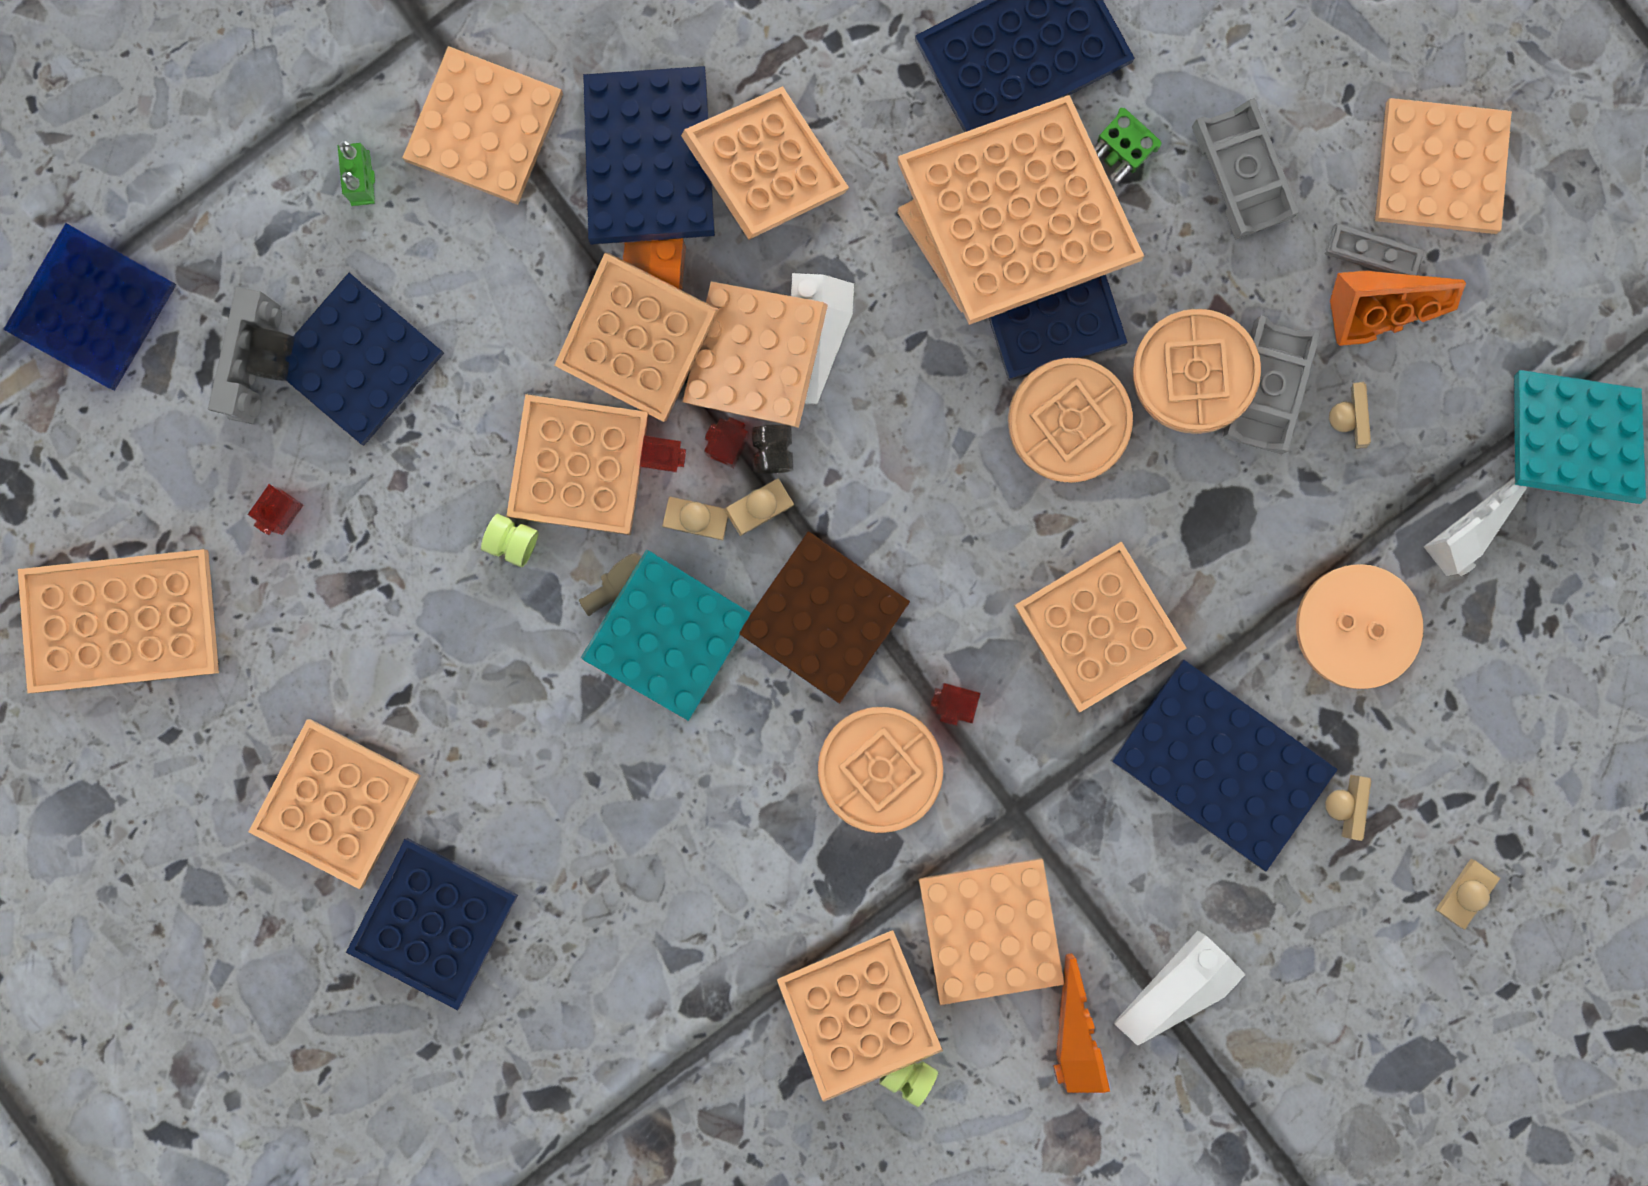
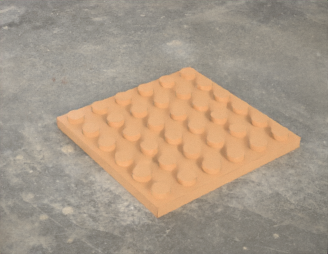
M1070 95L898 156V165L969 325L1138 263L1144 257Z

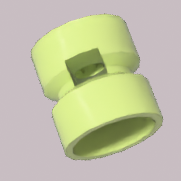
M498 513L492 518L485 531L481 550L498 557L505 554L506 561L519 567H524L535 548L539 532L524 524L515 527L513 520Z
M922 1061L881 1077L879 1084L893 1093L901 1091L903 1099L919 1107L931 1091L937 1078L938 1070Z

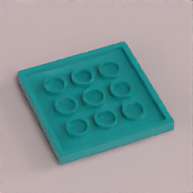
M1519 370L1514 375L1515 485L1641 504L1646 499L1641 388Z
M646 549L580 658L689 721L738 640L739 632L751 613Z

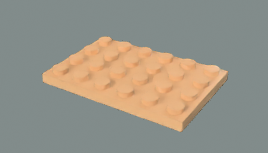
M200 549L17 569L27 693H42L219 673L208 550Z

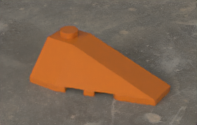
M683 238L624 242L623 261L682 290L686 245Z
M1072 953L1066 954L1056 1051L1058 1064L1053 1065L1056 1081L1058 1084L1063 1083L1068 1093L1110 1092L1101 1050L1098 1048L1096 1041L1092 1040L1091 1034H1094L1095 1027L1088 1008L1085 1009L1084 1002H1087L1077 959Z

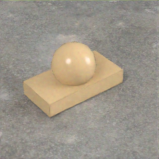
M1365 382L1353 383L1351 386L1352 403H1337L1329 412V421L1335 430L1339 432L1354 430L1356 449L1367 448L1371 443L1367 387Z
M779 478L729 505L725 508V512L738 534L742 536L793 507L794 503Z
M669 496L662 527L723 541L729 517L725 512V508Z
M1350 775L1348 791L1336 790L1328 795L1325 805L1328 814L1333 819L1344 821L1342 837L1360 841L1364 839L1371 778Z
M1470 859L1435 910L1465 930L1475 914L1488 905L1490 900L1489 894L1501 878L1476 860Z

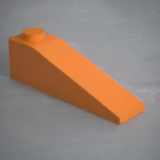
M1374 271L1338 273L1330 298L1336 343L1339 346L1369 343L1377 340L1376 335L1390 330L1393 333L1403 330V325L1416 320L1425 322L1455 311L1458 308L1466 282L1462 279Z

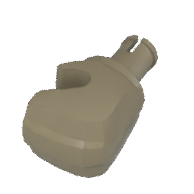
M639 553L630 554L616 563L609 573L601 576L602 586L579 599L583 610L588 616L609 603H614L642 556Z

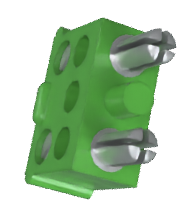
M1120 108L1116 118L1099 135L1098 144L1094 149L1098 158L1106 150L1110 153L1104 159V162L1109 167H1112L1117 161L1121 163L1110 175L1111 180L1118 175L1114 180V183L1117 184L1129 171L1134 173L1153 152H1158L1162 143L1127 109ZM1109 134H1115L1117 138H1111ZM1120 144H1126L1128 148H1122ZM1132 154L1138 155L1139 159L1133 158Z
M342 141L337 145L342 194L350 201L351 206L375 204L373 186L375 174L371 166L370 151L366 150L361 143L349 144L346 141L345 143Z

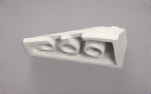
M792 273L791 296L820 301L828 305L805 404L817 405L853 315L854 283L821 274Z
M1515 477L1424 546L1446 576L1455 574L1463 576L1476 567L1474 561L1483 555L1527 489L1526 486L1515 485Z
M1197 931L1116 1019L1114 1024L1138 1046L1225 998L1246 974L1213 941L1200 931Z

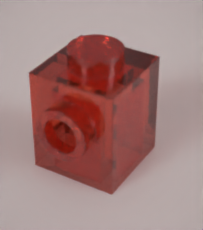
M729 417L728 421L720 418L717 425L712 423L705 436V440L708 441L704 450L705 455L734 469L750 436L749 432L744 429L746 425L732 417Z
M644 435L639 467L677 473L678 467H684L687 449L681 448V441Z
M268 484L247 515L256 520L254 526L263 533L270 535L273 532L283 535L304 505L279 487Z
M942 683L941 689L935 688L930 706L935 707V714L941 715V722L958 726V722L961 720L973 724L981 693Z

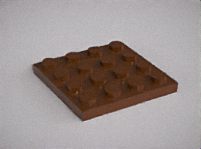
M808 531L748 617L739 635L840 704L910 601Z

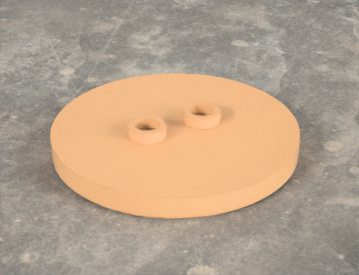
M1206 309L1183 310L1171 314L1156 323L1142 339L1137 349L1133 366L1134 387L1146 411L1162 425L1175 431L1191 434L1213 432L1237 420L1253 401L1261 377L1260 356L1249 333L1232 318Z
M1082 358L1053 360L1033 370L1016 389L1008 413L1010 438L1021 460L1037 474L1060 482L1086 481L1110 469L1125 451L1133 426L1131 402L1122 383L1102 365Z
M1363 564L1349 565L1324 574L1309 587L1298 608L1296 635L1304 658L1313 670L1324 679L1346 688L1369 689L1392 682L1410 667L1422 643L1423 618L1416 597L1400 578L1376 566Z
M889 707L862 709L841 720L825 739L818 761L819 784L830 808L851 826L875 833L901 830L922 818L937 799L943 780L941 751L929 729L909 713Z

